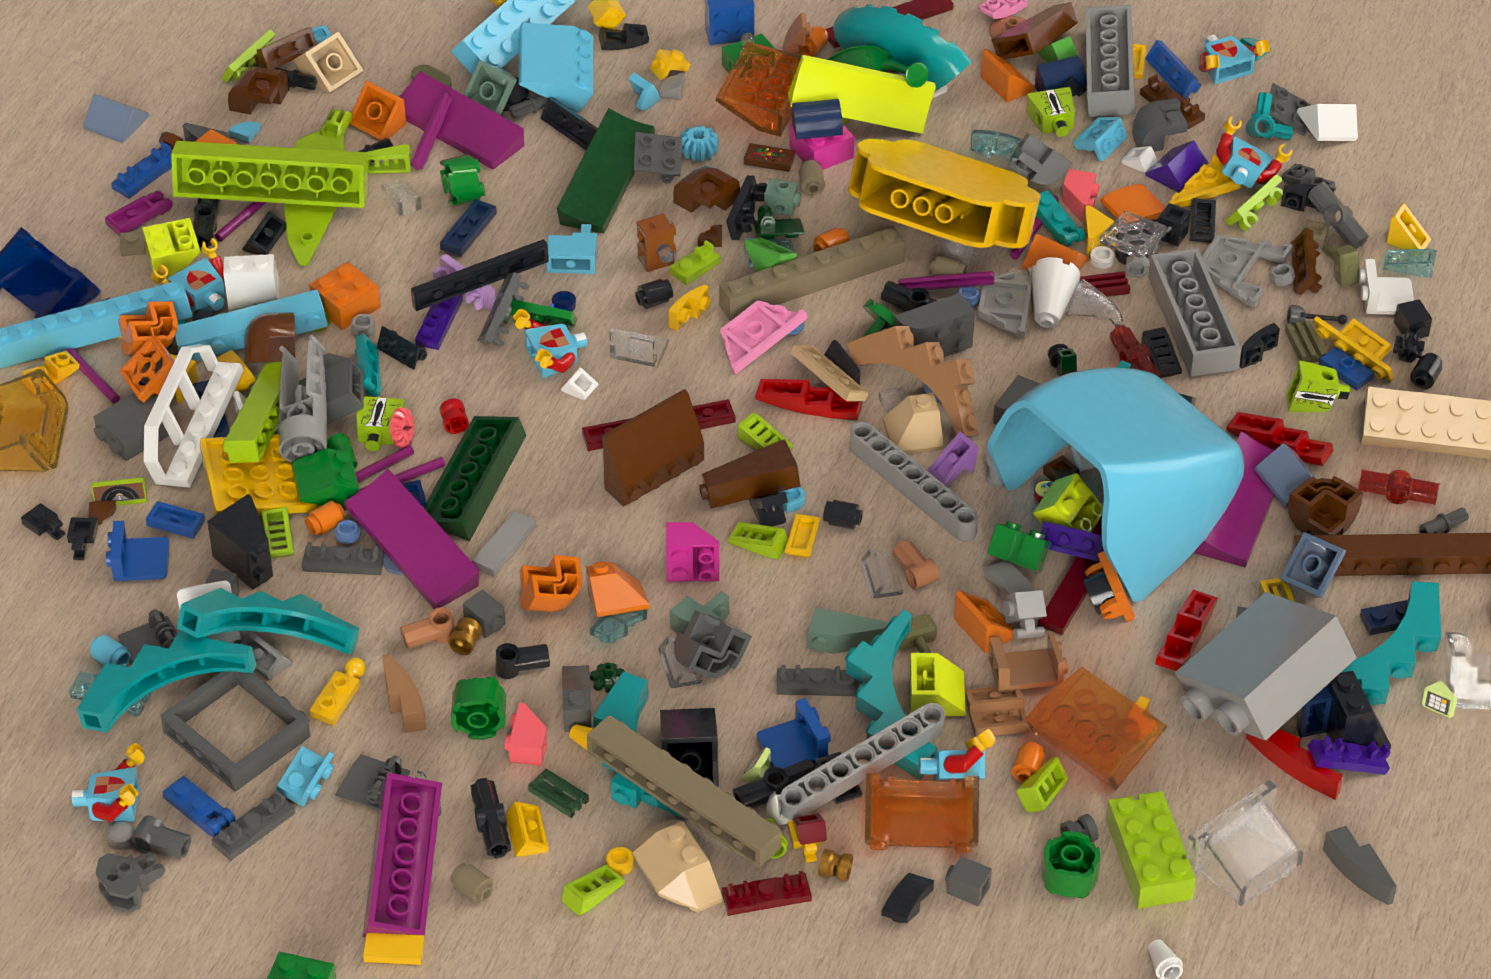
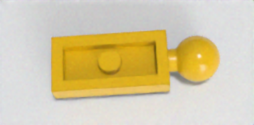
M357 657L348 659L344 665L345 674L339 671L334 672L310 708L311 718L335 726L361 686L360 679L358 678L362 677L366 671V665L362 659Z

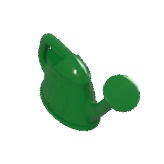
M859 45L849 47L833 54L827 59L882 72L894 70L905 74L906 83L914 88L921 87L928 79V69L924 64L916 62L908 67L892 59L890 52L879 46Z

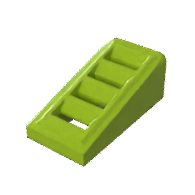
M410 144L368 152V174L411 172ZM370 160H374L375 165H370Z
M754 412L738 425V439L756 450L784 439L789 449H793L792 443Z
M287 506L262 511L263 528L269 541L271 559L294 555ZM284 521V524L269 526L270 523ZM285 529V532L270 534V531ZM286 537V540L271 542V539ZM287 545L288 547L286 549L272 551V547Z
M738 522L727 540L729 544L779 560L786 548L788 538L783 528Z
M1052 757L1030 776L1016 792L1027 812L1044 811L1069 778L1058 757Z
M606 864L565 884L562 902L575 914L581 916L623 886L625 879ZM603 877L608 883H605L601 878Z

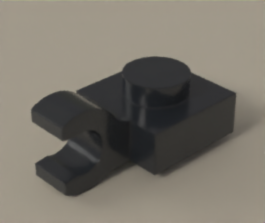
M41 503L21 517L22 525L39 536L47 532L52 538L59 540L66 535L60 529L63 523L58 519V514Z
M71 517L67 539L68 543H72L71 548L74 550L73 560H84L86 543L94 544L99 526L97 518Z

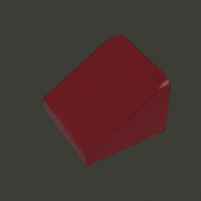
M819 813L794 817L792 819L798 841L801 845L827 840L825 820Z

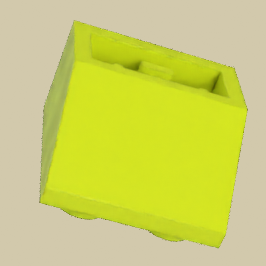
M190 218L142 227L145 248L152 272L155 270L158 275H161L158 271L160 265L167 267L168 275L166 278L185 269L200 253Z
M1075 473L1055 480L1033 514L1042 525L1043 521L1092 533L1102 516L1103 505L1080 476Z
M911 653L910 713L928 703H936L943 707L945 716H965L964 671L939 653Z

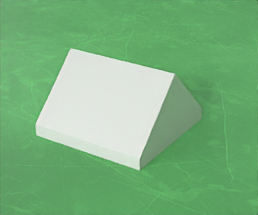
M1315 104L1298 108L1297 114L1317 141H1356L1358 138L1356 104Z

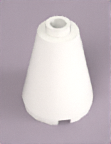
M1047 257L1039 259L1031 270L1035 321L1044 328H1051L1059 323L1080 281L1079 269L1071 262L1070 265L1062 263L1063 259Z

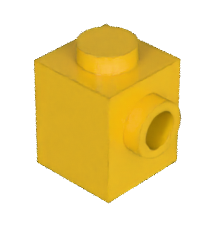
M593 0L587 6L593 16L592 21L599 28L605 27L606 29L614 30L626 17L618 0Z

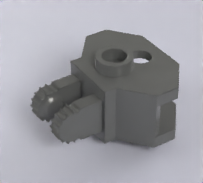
M147 852L136 858H133L132 855L124 857L108 853L98 859L95 872L96 877L100 881L98 888L112 909L127 913L139 909L143 893L148 891L147 885L164 875V866L160 863L154 864L157 858L153 852Z

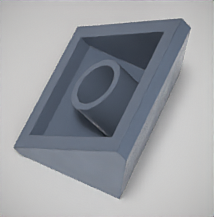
M94 94L83 126L85 130L123 143L149 117V113Z
M1285 443L1273 451L1254 469L1284 507L1288 506L1289 495L1305 480L1312 476L1315 477L1298 454Z
M1304 532L1280 579L1314 598H1323L1346 550Z

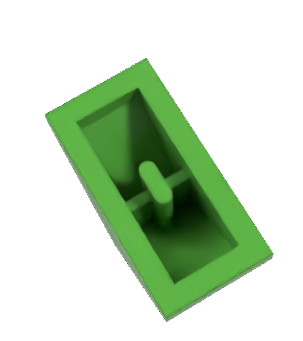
M1071 36L1050 43L1037 52L1047 63L1078 55Z
M764 238L750 239L745 242L756 272L797 258L796 252Z

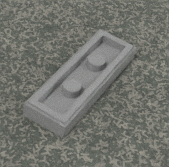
M513 511L472 560V563L479 570L496 576L536 528V520Z

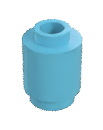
M104 634L95 638L90 645V656L103 665L110 663L127 666L130 662L131 653L127 647L108 635Z

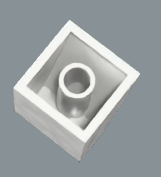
M274 254L224 257L223 274L229 312L279 299V275Z

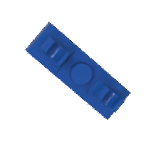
M1156 40L1145 59L1185 99L1189 97L1191 92L1197 93L1201 87V84L1197 83L1199 80L1162 41Z
M161 142V147L158 150L153 148L151 155L142 159L133 167L128 166L126 173L122 174L119 172L117 179L111 183L112 189L130 199L172 168L171 147Z

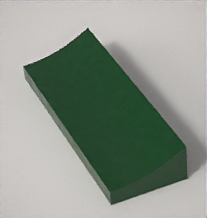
M608 108L556 208L560 225L581 229L582 224H591V231L605 233L635 173L633 171L635 132L655 134L654 126L637 122Z
M473 417L423 507L445 533L470 541L526 438V433L519 417Z

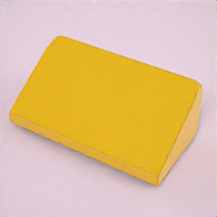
M515 801L506 812L514 855L521 857L547 852L549 847L539 806Z

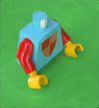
M1210 35L1206 38L1204 51L1200 55L1199 70L1201 72H1208L1214 84L1252 74L1255 57L1263 55L1264 52L1271 51L1267 39L1255 42L1254 46L1250 47L1241 43L1233 36L1218 39L1215 35Z
M1231 116L1224 123L1223 128L1226 133L1222 134L1216 149V155L1222 164V173L1233 179L1236 184H1242L1248 188H1252L1256 183H1267L1279 172L1282 167L1281 163L1289 160L1293 152L1292 149L1289 154H1284L1281 150L1285 144H1282L1276 152V159H1273L1274 157L1236 136H1232L1241 127L1242 122L1239 120L1233 126L1231 124Z
M213 238L210 241L213 249H208L205 242H203L201 248L202 253L209 256L210 260L205 257L166 278L168 269L164 265H160L158 268L161 275H158L155 270L151 274L152 281L162 285L182 280L190 309L194 312L198 309L209 307L218 311L225 304L224 265L220 256L217 257L215 253L218 244Z
M518 309L513 316V319L516 320L515 326L518 329L525 327L526 349L542 378L557 372L565 373L578 362L577 349L588 345L584 332L571 335L565 324H540L530 319L529 313L523 309Z
M987 729L978 736L964 742L968 750H941L933 753V758H919L918 772L919 774L933 775V782L976 783L985 779V750L994 745L995 737L991 730Z
M137 743L131 744L125 752V755L129 758L128 760L124 759L115 770L91 775L88 789L73 790V807L88 806L89 817L93 821H135L140 788L134 764L140 765L144 762L143 748Z

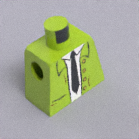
M1070 87L1027 94L1026 113L1041 133L1055 132L1058 137H1064L1069 133V130L1074 128L1075 108Z
M1299 360L1286 392L1289 412H1328L1335 399H1348L1350 386L1339 384L1335 369Z
M364 396V408L357 411L358 441L365 443V447L370 451H378L381 444H394L390 435V420L397 408H406L405 399Z

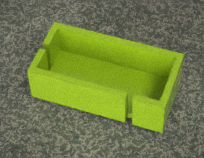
M1163 790L1139 794L1137 800H1134L1133 796L1108 800L1106 823L1137 908L1141 909L1193 899L1196 877L1189 858L1186 859L1187 853Z

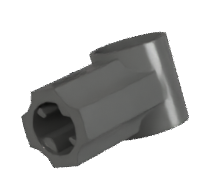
M153 816L143 817L130 837V844L141 853L155 850L179 859L185 858L191 843L190 835L165 827L159 819Z

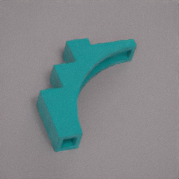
M1412 581L1408 594L1407 611L1397 630L1382 645L1367 655L1355 659L1341 672L1354 671L1371 705L1386 704L1389 693V676L1397 679L1412 678L1416 664L1415 650L1425 653L1431 651L1438 652L1442 638L1439 583Z
M222 588L182 603L176 627L196 638L230 631H258L284 634L311 640L345 654L354 652L360 629L322 610L321 603L303 594L284 601L262 591L240 598Z
M904 609L897 617L893 616L890 619L884 633L876 635L871 645L862 641L857 648H851L845 658L846 673L862 683L855 694V697H857L856 709L872 719L866 729L867 739L906 716L898 703L892 677L893 663L899 647L912 628L913 615ZM911 732L904 733L907 736L915 735ZM929 742L893 764L920 781L925 774H919L918 760L919 758H933V753L937 752V747ZM889 746L881 747L885 750L891 749V747Z
M182 630L178 632L169 649L144 644L131 667L105 663L77 708L83 729L108 733L118 718L134 703L169 683L190 676L228 671L253 673L257 664L252 647L209 639V636L196 638Z
M623 671L593 715V728L610 715L618 721H623L628 728L637 733L636 729L640 713L648 700V680ZM602 762L603 767L608 768L610 771L616 772L615 770H613L612 768H610ZM618 772L611 780V798L619 804L637 808L640 802L643 801L652 807H658L671 812L675 816L682 817Z

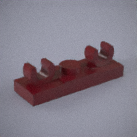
M799 871V874L788 875L786 873L783 877L756 880L750 883L743 881V884L732 885L730 883L727 887H722V896L728 916L812 901L806 873L803 871Z

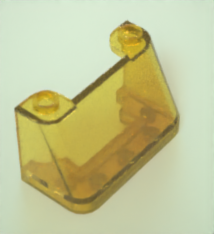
M42 369L0 384V471L47 472L55 469L58 465L69 406L65 395Z

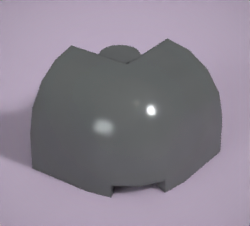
M1178 98L1153 101L1140 108L1134 119L1132 130L1133 139L1137 147L1151 146L1154 152L1164 149L1165 136L1187 132L1188 124L1180 111L1181 102Z
M1027 133L1013 152L1008 165L1028 180L1038 184H1052L1065 175L1072 162Z
M695 610L685 632H677L674 653L676 660L687 669L707 677L718 678L719 675L726 673L729 669L737 667L752 636L721 619Z

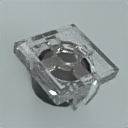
M1124 211L1100 236V244L1115 249L1116 259L1126 265L1127 257L1130 255L1143 259L1145 256L1150 262L1151 255L1158 254L1160 239L1167 233V226Z

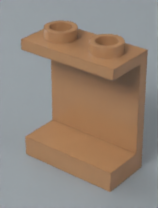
M1053 631L1048 632L1047 649L1005 653L1000 636L989 637V661L999 691L1063 685V674L1068 673L1066 657L1062 658L1061 642L1056 641Z

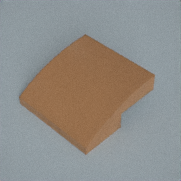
M998 687L965 690L966 703L975 737L987 729H990L994 736L1030 732V723L1024 709V698L1020 689L999 691Z

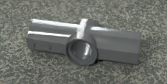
M1325 182L1315 186L1309 192V199L1323 214L1325 223L1332 226L1347 245H1352L1357 249L1367 241L1369 235L1353 217L1351 209L1342 204ZM1339 210L1341 219L1337 222L1336 213Z

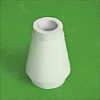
M1162 940L1152 941L1148 946V951L1150 952L1157 977L1160 979H1178L1183 972L1181 959Z

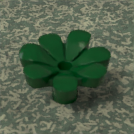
M606 662L599 664L590 675V679L595 681L593 688L596 691H600L605 687V692L609 693L624 669H617V665L614 663Z

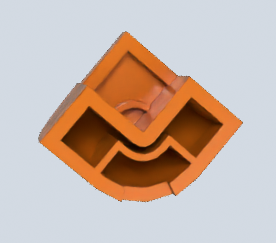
M173 301L148 302L144 315H120L118 320L123 339L121 348L125 356H133L152 335L159 338L167 349L174 340L178 329V320Z
M554 555L548 567L522 565L519 570L522 588L519 601L523 610L542 612L562 611L573 603L582 587L579 557Z

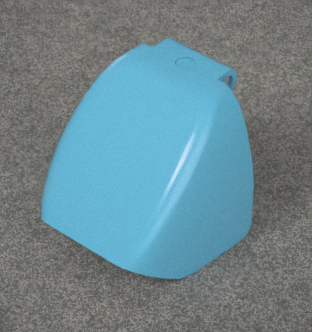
M1128 368L1088 369L1065 374L1039 384L1027 391L1005 411L990 436L987 445L1001 484L1010 491L1019 488L1067 444H1070L1099 470L1104 490L1102 513L1103 549L1114 571L1117 573L1127 596L1134 602L1145 599L1181 566L1206 539L1234 497L1244 473L1242 450L1234 439L1158 376L1150 372Z

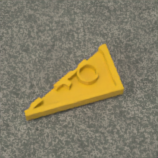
M1215 153L1212 160L1207 165L1204 164L1200 171L1195 173L1185 183L1184 189L1172 196L1168 204L1171 203L1183 208L1191 205L1192 198L1207 200L1240 189L1241 185L1236 184L1233 179L1222 173V164Z

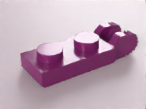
M156 190L154 193L142 196L106 216L105 223L120 236V233L129 232L155 216L165 214L172 208L173 201L169 198L164 199L163 193Z

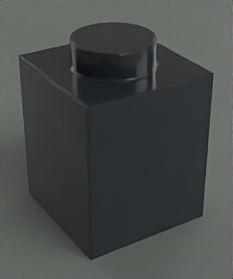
M1418 299L1397 304L1394 323L1402 335L1408 331L1419 334V338L1422 339L1429 337L1432 317L1421 300Z

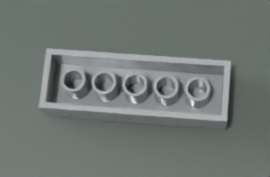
M1131 4L1085 7L1089 117L1135 114Z
M1199 249L1151 255L1148 277L1190 376L1239 370L1242 347Z

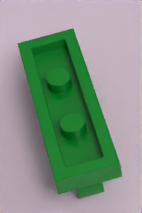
M512 299L510 304L512 310L509 317L514 316L518 309H523L529 313L530 319L540 324H543L544 321L549 322V325L565 324L568 331L567 325L574 327L576 325L577 318L572 311L524 301H515L514 299ZM509 317L503 320L504 324L508 323Z

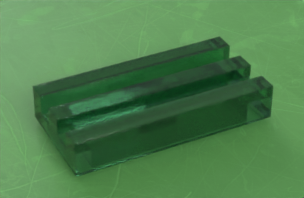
M547 768L528 785L530 793L570 818L575 815V810L579 811L582 808L583 803L589 802V795ZM544 779H546L547 781L551 782V783L554 784L555 786L553 787L552 785L548 784L547 782L544 781ZM563 791H565L566 793H568V794H570L571 796H573L574 798H576V800H574V799H572L571 797H569L568 795L564 794Z

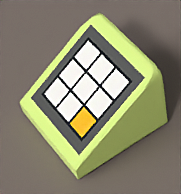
M1439 681L1424 689L1421 704L1432 711L1451 718L1454 716L1457 697L1444 682Z
M766 747L749 762L741 775L742 780L750 783L763 777L764 772L771 766V751L769 748Z

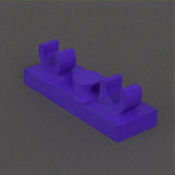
M463 295L430 307L415 338V345L436 350L440 349L463 302Z
M1043 521L1041 533L1046 534L1044 539L1052 542L1049 550L1100 562L1097 554L1104 551L1102 535Z
M1326 736L1322 740L1312 739L1308 744L1316 767L1386 775L1390 769L1386 758L1391 753L1387 743H1384L1380 748L1377 747L1375 742H1371L1368 746L1343 742L1341 738L1331 742L1330 737Z

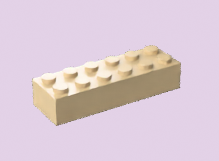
M1368 387L1365 398L1361 444L1491 459V401Z

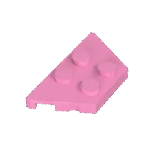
M757 300L722 327L720 331L733 373L735 375L808 319L806 312L800 309L798 313L787 311L786 306L770 305L767 302Z

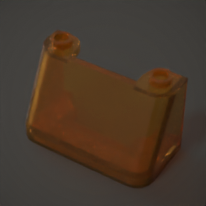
M866 773L865 844L870 845V849L886 850L887 846L955 848L956 852L968 853L972 852V848L978 846L979 776H965V781H959L956 784V779H950V782L894 780V777H888V782H885V779L880 778V773Z

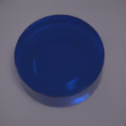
M559 291L552 296V307L574 311L576 308V297L569 291Z

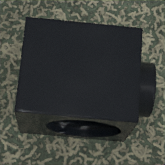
M1169 203L1159 216L1156 238L1179 246L1189 232L1191 211Z

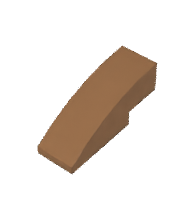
M388 654L382 655L390 714L402 713L404 733L426 730L425 712L415 684L407 672Z

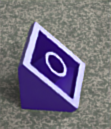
M1193 140L1172 148L1146 172L1145 176L1180 193L1184 189L1185 183L1195 173H1198L1204 164L1207 165L1208 161Z

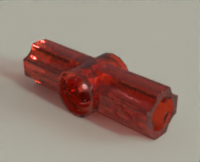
M1124 324L1116 326L1110 332L1109 339L1119 353L1120 362L1130 363V369L1150 372L1161 379V374L1151 361V353L1148 346L1144 343L1140 344L1129 327H1125Z
M1362 469L1358 490L1384 495L1388 501L1394 504H1403L1408 500L1436 505L1440 483L1413 479L1404 470H1394L1390 474Z

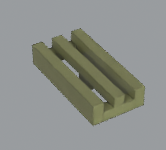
M1310 320L1304 321L1302 325L1300 322H1295V326H1292L1291 323L1286 324L1285 332L1298 359L1309 363L1319 362L1326 352ZM1297 332L1299 333V335H1300V337H1301V339H1302V341H1303L1302 344H1303L1304 348L1307 349V351H1308V353H1309L1310 356H1307V355H1306V353H1305V351H1304V349H1303V347H1302V345H1301V343H1300V341H1299V339H1298V337H1297V335H1296Z

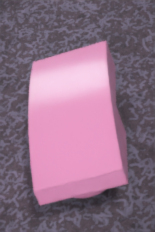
M986 0L978 6V10L993 19H999L1021 11L1028 6L1027 0Z

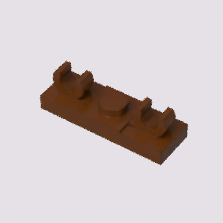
M304 28L257 49L258 55L254 56L256 64L274 69L299 57L317 45L312 28Z
M1157 74L1148 79L1146 86L1140 88V95L1149 102L1178 98L1181 102L1180 111L1188 124V129L1205 120V113L1199 110L1198 104L1192 105L1189 97L1185 99L1179 93L1167 87V82L1165 80L1159 81Z
M1305 228L1291 242L1293 245L1292 262L1295 272L1294 292L1300 295L1307 289L1317 293L1322 288V285L1318 284L1322 277L1316 273L1315 268L1316 258L1320 255V252L1316 251L1319 243L1313 240V231Z

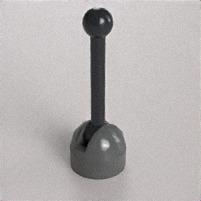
M1289 305L1287 311V324L1291 323V325H1295V322L1303 323L1305 319H1314L1316 316L1326 321H1337L1339 324L1347 322L1345 315L1337 317L1306 314L1305 310L1298 305Z

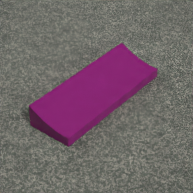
M421 71L418 72L410 85L399 96L404 99L406 121L424 131L439 95L449 94L452 97V103L437 139L466 155L469 154L473 159L477 158L478 162L492 170L524 147V128Z
M1241 431L1237 444L1240 446L1244 458L1243 478L1227 509L1206 539L1196 549L1195 554L1246 568L1275 496L1254 469L1275 450L1260 444Z
M388 468L370 485L345 501L347 511L433 609L443 607L479 586L478 568Z
M393 773L386 774L381 787L362 937H366L367 933L425 936L442 791L441 782Z

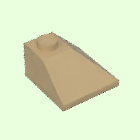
M339 31L294 59L301 73L316 77L318 81L316 86L326 93L332 92L364 71Z
M934 392L910 395L883 417L888 439L906 454L944 449L940 412Z

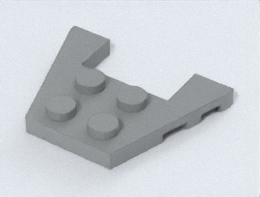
M1216 235L1202 256L1212 281L1249 307L1255 309L1263 297L1264 288L1245 282V278L1259 257L1284 264L1292 252L1293 245L1284 243L1283 247L1271 245V241H1262L1261 244L1247 242V238Z

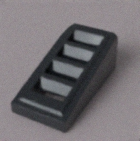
M1192 198L1190 206V241L1212 243L1215 238L1216 200ZM1197 213H1205L1209 215H1199ZM1196 219L1209 220V222L1196 221ZM1196 226L1209 227V229L1196 228ZM1196 232L1209 233V235L1196 234Z
M1161 327L1144 331L1142 333L1141 346L1156 375L1162 378L1182 374L1180 363L1166 328ZM1171 363V365L1162 366V367L1160 366V365H1163V364Z

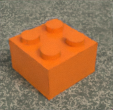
M348 261L309 284L310 291L318 289L326 318L341 330L349 327L351 319L356 315L371 314L381 308L379 286Z

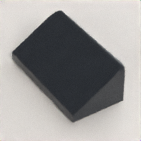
M268 211L242 250L257 255H268L287 228L286 222Z
M833 340L824 355L860 385V369L838 341Z

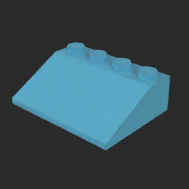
M522 23L520 25L519 85L546 98H554L569 109L579 113L593 96V35L575 26Z

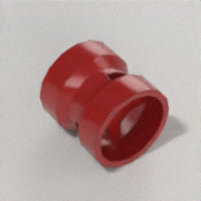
M452 398L440 405L439 410L446 432L458 434L468 428L469 420L465 413L464 403L461 400Z

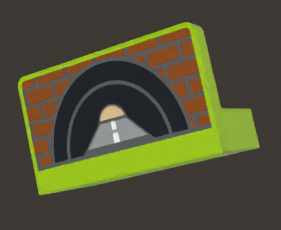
M145 477L91 483L94 502L115 500L116 506L147 503Z

